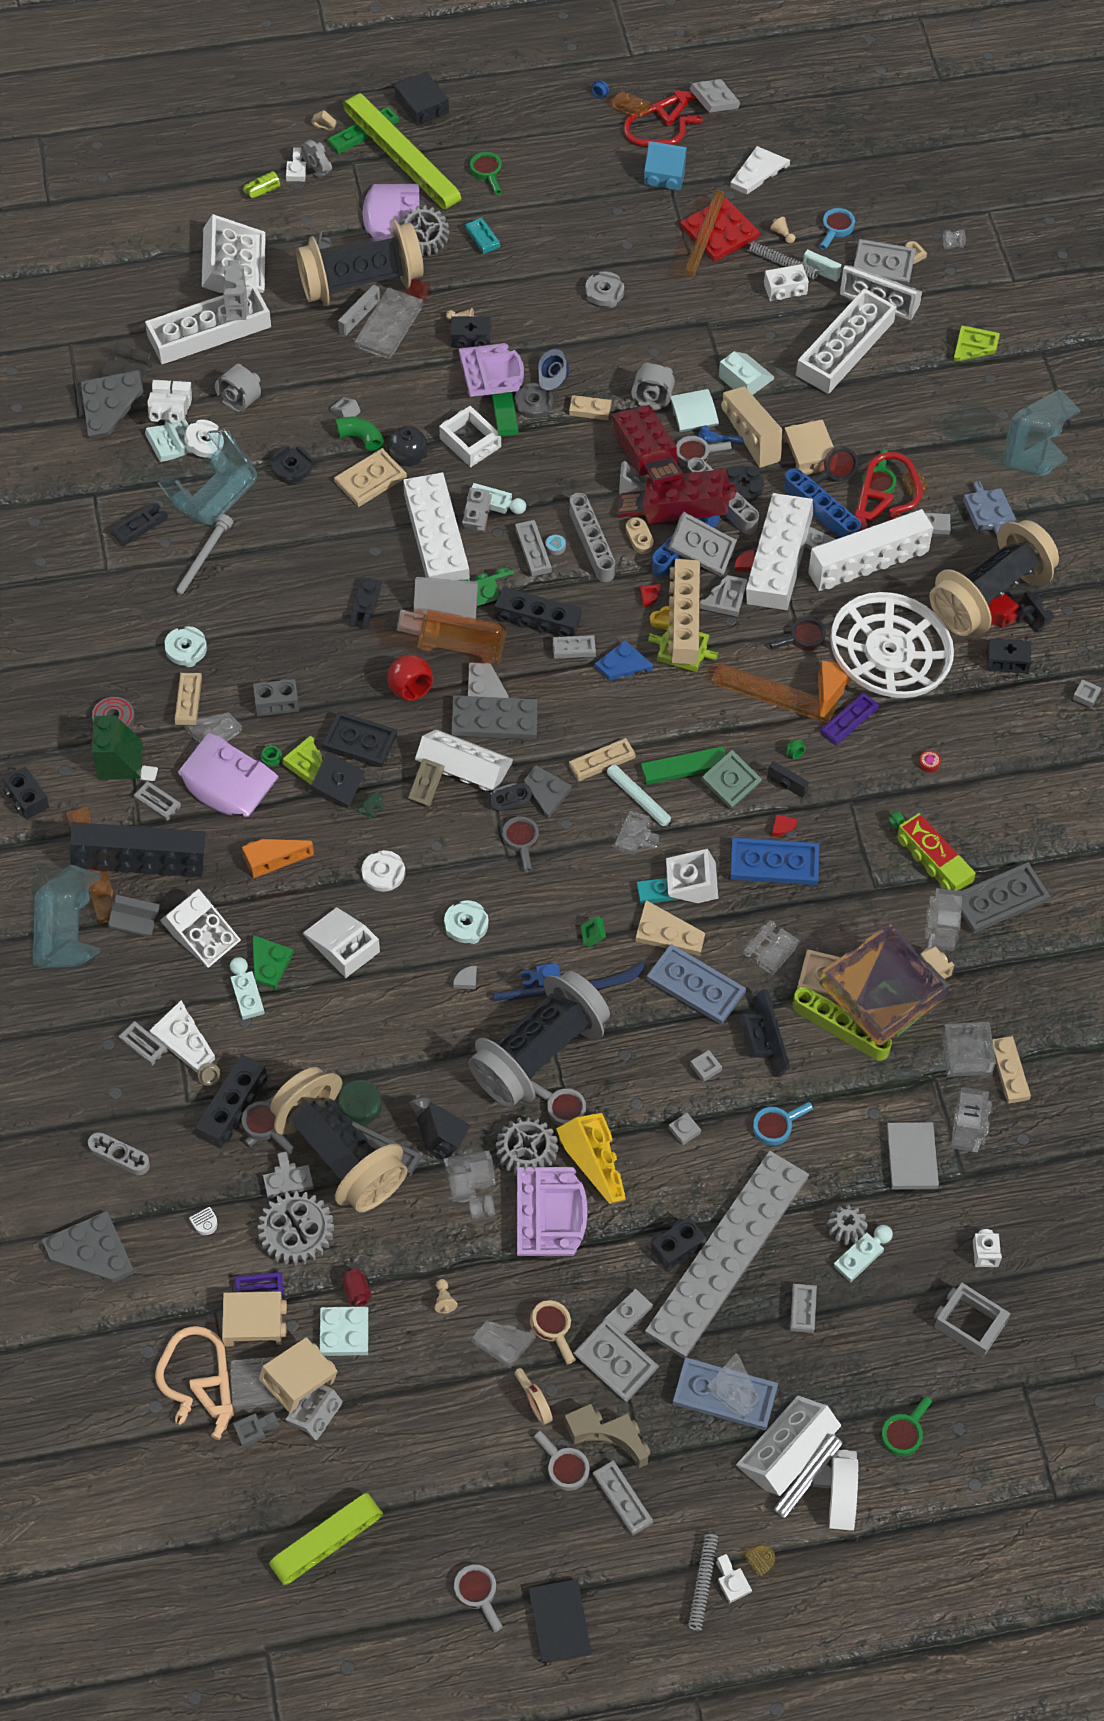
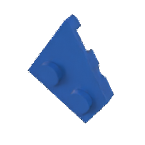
M625 640L596 662L595 669L608 681L623 676H633L635 672L642 670L650 672L653 670V664Z

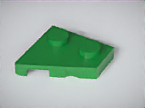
M254 936L255 982L276 990L294 951L291 948Z

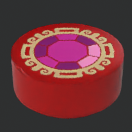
M929 750L921 754L919 766L925 772H935L940 767L941 757L938 753Z

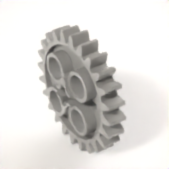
M295 1191L294 1197H290L289 1193L286 1192V1199L283 1200L277 1196L276 1204L269 1201L270 1210L263 1208L265 1216L259 1217L261 1225H258V1232H260L258 1235L259 1240L263 1241V1249L269 1248L268 1255L275 1254L277 1262L283 1257L285 1265L291 1259L295 1266H297L300 1259L306 1264L307 1257L315 1261V1253L323 1255L322 1247L329 1248L327 1240H333L331 1232L334 1231V1224H331L333 1216L329 1215V1207L323 1208L324 1201L321 1200L316 1203V1195L308 1199L307 1192L302 1197H299L298 1191ZM298 1211L306 1212L302 1216L295 1215V1213ZM286 1212H289V1214L291 1215L294 1225L297 1229H300L301 1236L307 1242V1244L302 1243L297 1230L295 1228H292L291 1220L285 1214ZM277 1222L286 1223L282 1227L274 1226ZM310 1229L317 1230L313 1235L306 1233ZM290 1240H294L297 1242L293 1246L286 1245V1243Z

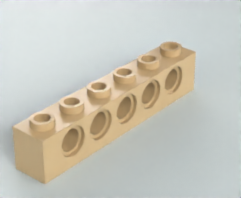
M675 559L674 567H670V579H673V582H670L669 594H673V596L669 598V609H673V611H669V624H672V626H669L668 639H672V642L669 641L668 654H672V663L697 665L699 652L700 560Z

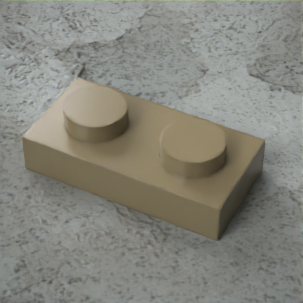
M423 758L408 798L430 806L445 766Z

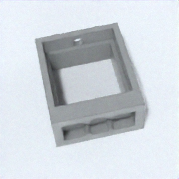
M961 1283L958 1289L953 1287L946 1299L949 1302L945 1307L941 1305L934 1315V1318L937 1319L934 1328L983 1359L1008 1322L1011 1313L964 1283ZM960 1299L994 1320L980 1342L946 1321Z

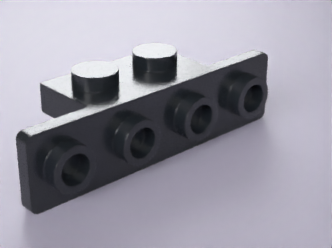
M762 989L753 998L756 1014H743L739 1019L750 1057L769 1058L774 1076L781 1077L790 1068L789 1059L768 990Z

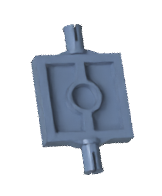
M976 481L973 483L976 493L965 494L963 497V502L977 531L985 529L994 530L997 536L999 528L1003 524L1016 521L1002 488L985 491L981 482Z

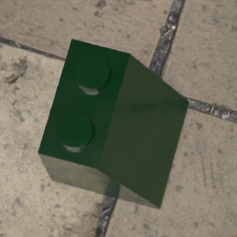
M94 716L92 755L98 780L141 779L143 741L117 716Z

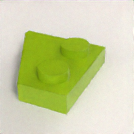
M309 736L283 758V765L310 785L322 762V755L317 750L312 736Z

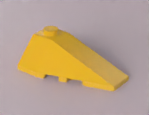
M598 1113L576 1117L558 1127L556 1130L565 1150L608 1203L624 1201L626 1198L621 1175L615 1170L614 1162L617 1160L616 1153L611 1152L610 1142L613 1141L612 1135L603 1114Z

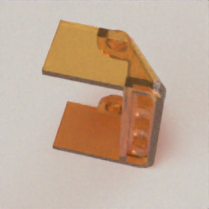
M423 608L417 647L426 651H432L433 648L439 647L474 654L481 657L482 662L494 664L495 661L497 664H500L507 630L505 625Z

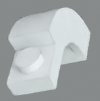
M837 1450L831 1458L832 1481L829 1528L854 1531L858 1490L857 1451Z

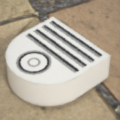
M210 1207L189 1218L196 1232L201 1235H210L217 1229V1218Z

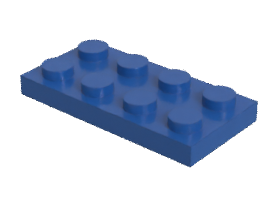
M732 838L731 880L818 885L819 843Z

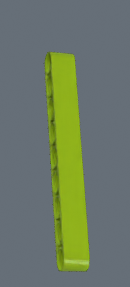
M361 93L343 102L345 112L443 210L461 201L458 189Z

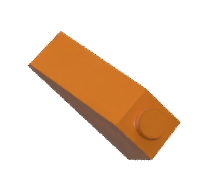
M822 661L818 675L820 717H825L844 693L845 685L850 683V677L836 662Z
M261 839L249 842L246 846L242 847L244 860L253 879L314 855L312 841Z

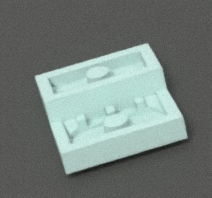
M708 389L671 396L670 402L673 414L676 416L679 432L701 429L704 425L712 427L719 424L714 403Z
M186 419L178 423L166 420L165 425L146 428L145 435L160 462L175 459L189 453L184 440L185 432L189 426Z

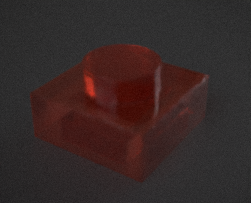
M412 279L411 285L405 293L406 298L424 303L430 291V283Z

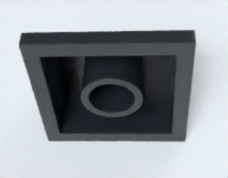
M432 1102L417 1117L426 1149L435 1158L440 1160H447L459 1148L471 1126Z

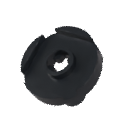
M289 446L280 448L272 457L271 465L274 476L284 481L287 485H294L296 482L305 479L312 471L310 455L301 447H296V449H290ZM289 462L291 464L296 463L295 466H288Z
M738 466L729 468L727 474L730 482L735 484L737 492L748 503L756 500V497L762 494L764 479L757 467ZM746 482L747 484L746 487H743L742 484L739 483Z

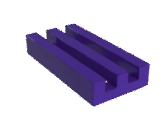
M282 1272L235 1277L236 1293L253 1291L281 1292L282 1297H284ZM278 1280V1283H262L240 1287V1284Z

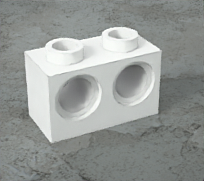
M802 264L765 271L764 286L770 301L807 294L809 281Z

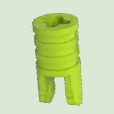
M271 171L245 185L243 191L251 198H256L279 188L280 181L276 173Z

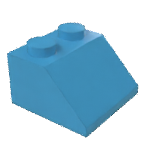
M649 141L644 170V185L681 191L685 175L687 147Z

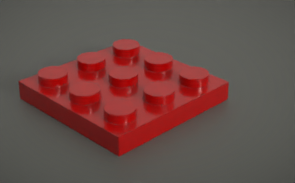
M726 197L680 221V227L713 262L760 238V231Z

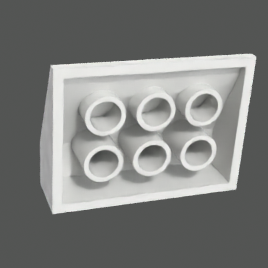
M212 214L203 228L202 287L224 293L226 290L224 266H228L229 260H240V265H244L246 287L255 284L259 293H263L265 289V232Z

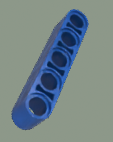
M796 468L786 472L784 484L786 493L790 496L813 499V516L839 538L860 531L861 522L805 473Z
M720 516L696 519L714 528L719 523ZM673 535L653 555L652 572L657 577L667 576L670 573V567L675 565V559H684V557L668 549Z

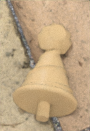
M775 218L770 230L785 236L787 243H793L796 237L788 232L786 218Z
M471 308L456 314L450 310L447 311L446 318L451 321V316H474V310Z
M439 1279L436 1282L439 1296L434 1309L438 1313L447 1314L454 1311L458 1305L446 1290L448 1282L444 1279Z

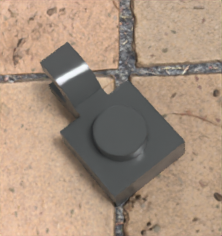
M274 1412L261 1419H258L255 1413L233 1423L243 1448L266 1438L263 1431L272 1430L280 1426Z

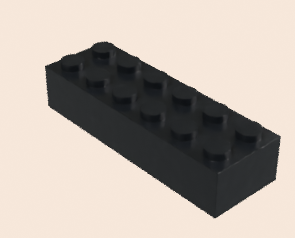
M72 822L70 868H76L77 870L91 869L102 872L120 871L122 873L137 872L146 875L164 874L166 876L182 875L191 878L202 877L205 831Z

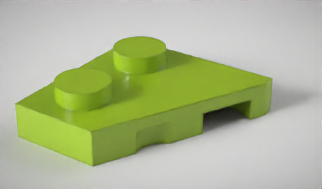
M961 326L953 361L958 362L995 354L1000 333Z

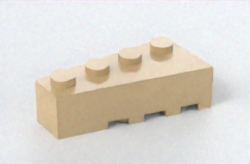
M745 386L724 392L721 403L722 409L739 436L743 437L747 449L759 468L780 462L782 428Z

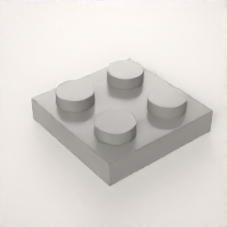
M721 79L691 84L690 90L709 113L739 108L740 101Z

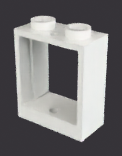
M471 406L460 410L454 417L445 420L439 426L440 439L470 467L501 447V436H498V431ZM469 422L486 436L471 447H468L454 434L455 431Z

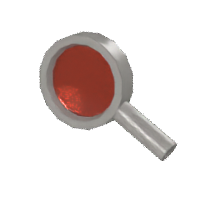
M684 437L676 445L678 462L684 466H687L688 461L692 458H701L707 462L709 453L730 450L731 442L708 445L700 437Z
M531 1081L535 1094L548 1101V1115L556 1125L562 1126L576 1117L585 1116L586 1102L578 1091L561 1089L552 1094Z
M541 1431L536 1433L534 1438L551 1456L548 1472L552 1483L565 1491H572L582 1487L588 1480L590 1472L589 1461L586 1456L573 1448L558 1450Z
M473 1564L464 1567L455 1578L454 1592L456 1598L462 1605L468 1608H481L493 1631L501 1630L503 1626L490 1604L496 1594L494 1575L488 1568L482 1565Z

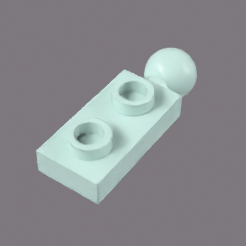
M473 483L472 488L490 491L489 494H492L490 510L505 514L507 509L510 508L514 514L518 515L526 510L524 500L520 498L511 500L512 493Z
M236 957L230 963V970L236 974V976L231 977V982L242 1019L245 1020L265 1014L253 972L245 973L248 968L246 960Z
M887 1225L878 1226L874 1231L873 1238L866 1233L834 1263V1267L851 1283L883 1252L884 1248L880 1243L885 1244L892 1239L893 1233L891 1228Z

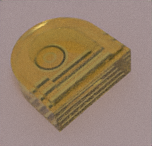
M758 1546L745 1555V1558L759 1577L771 1570L775 1563V1554L767 1546Z

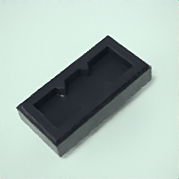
M774 761L771 762L768 767L767 778L779 784L781 788L804 798L808 791L809 782Z

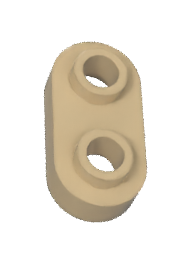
M637 517L629 519L626 523V533L634 550L639 554L650 553L653 549L654 540L645 521Z

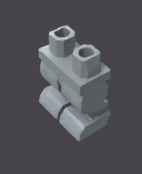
M229 260L228 266H224L227 321L247 320L249 308L244 265H240V260Z

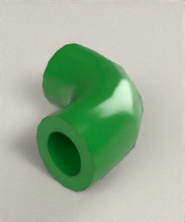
M354 416L335 419L340 438L358 437L363 441L365 448L371 451L383 446L384 439L381 433L368 420Z

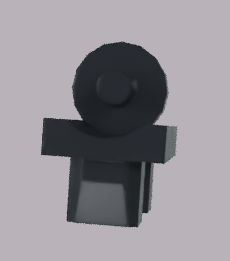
M1030 591L1024 593L1023 599L1018 603L1020 610L1018 618L1021 621L1028 620L1036 632H1041L1045 625L1051 623L1054 614L1051 610L1043 609V600L1039 595L1033 596Z

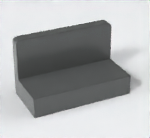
M116 895L111 906L108 927L151 937L159 904Z

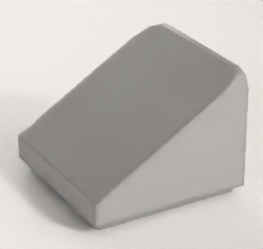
M345 397L330 408L340 418L356 417L361 412L356 400Z

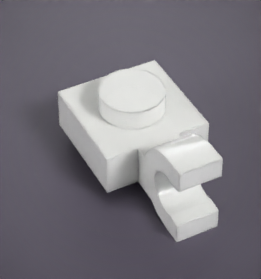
M293 147V161H287L286 181L305 182L306 162H302L301 148Z
M727 1554L717 1558L716 1564L723 1577L718 1579V1583L729 1604L750 1594L752 1589L741 1568L733 1571Z

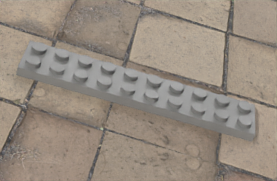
M769 1151L647 1327L645 1335L685 1359L808 1179L809 1174Z

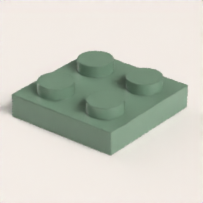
M733 750L701 778L730 809L735 807L762 782V779Z

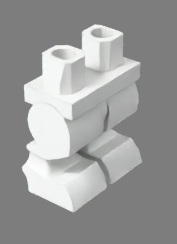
M153 380V392H150L148 399L149 419L156 422L161 419L169 420L172 423L185 421V415L192 401L191 382L173 381L171 391V381Z

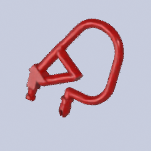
M677 90L673 96L632 113L624 122L626 138L635 145L645 147L649 146V141L669 145L677 144L685 135L686 123L687 125L700 124L702 117L699 115L680 117L679 133L674 138L668 140L638 139L630 132V125L635 119L656 111L666 125L670 126L686 107L687 102L698 100L692 91ZM677 102L678 105L668 115L663 108Z
M885 452L875 456L869 462L858 508L855 512V517L861 522L860 531L868 529L867 523H871L893 500L894 494L870 489L874 468L880 461L896 459L903 462L909 470L916 489L915 497L911 502L889 509L890 520L899 518L900 515L898 513L915 508L921 501L923 495L922 484L913 462L907 456L898 452ZM868 497L882 500L871 512H865Z

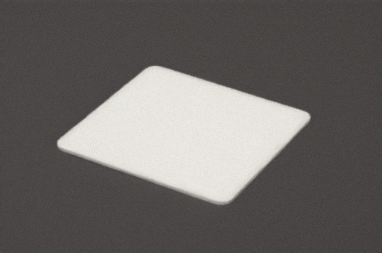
M142 766L141 779L155 781L158 768Z

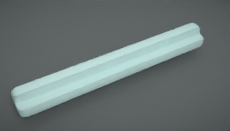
M613 764L607 769V774L660 825L666 826L671 821V816L617 765Z

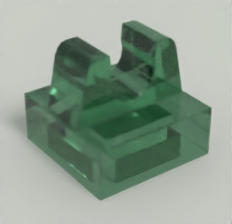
M377 790L368 795L356 808L360 813L364 812L370 818H374L377 816L374 812V807H377L380 812L385 809V805L381 800L383 796Z

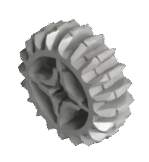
M417 205L416 211L410 208L409 214L404 213L403 219L399 220V225L413 224L418 221V224L413 227L418 240L421 241L419 245L422 256L423 253H427L430 256L431 251L437 254L438 248L443 249V243L448 241L449 230L447 229L449 225L445 222V216H441L440 211L434 213L433 207L427 210L426 205H424L423 209H420ZM435 233H438V235L433 240L429 241V238L431 236H434Z
M528 1116L526 1121L522 1122V1119L519 1117L517 1124L510 1121L509 1128L503 1126V1134H498V1142L496 1143L497 1157L501 1158L500 1164L502 1166L507 1165L506 1170L508 1172L514 1169L515 1176H517L518 1167H524L525 1171L527 1167H532L535 1170V1167H551L552 1161L556 1160L555 1153L558 1152V1146L556 1145L557 1137L553 1136L554 1131L552 1128L547 1129L546 1122L539 1125L538 1118L531 1122ZM516 1138L517 1145L514 1146L513 1150L509 1151L508 1146L510 1142ZM544 1143L546 1148L538 1157L537 1150Z

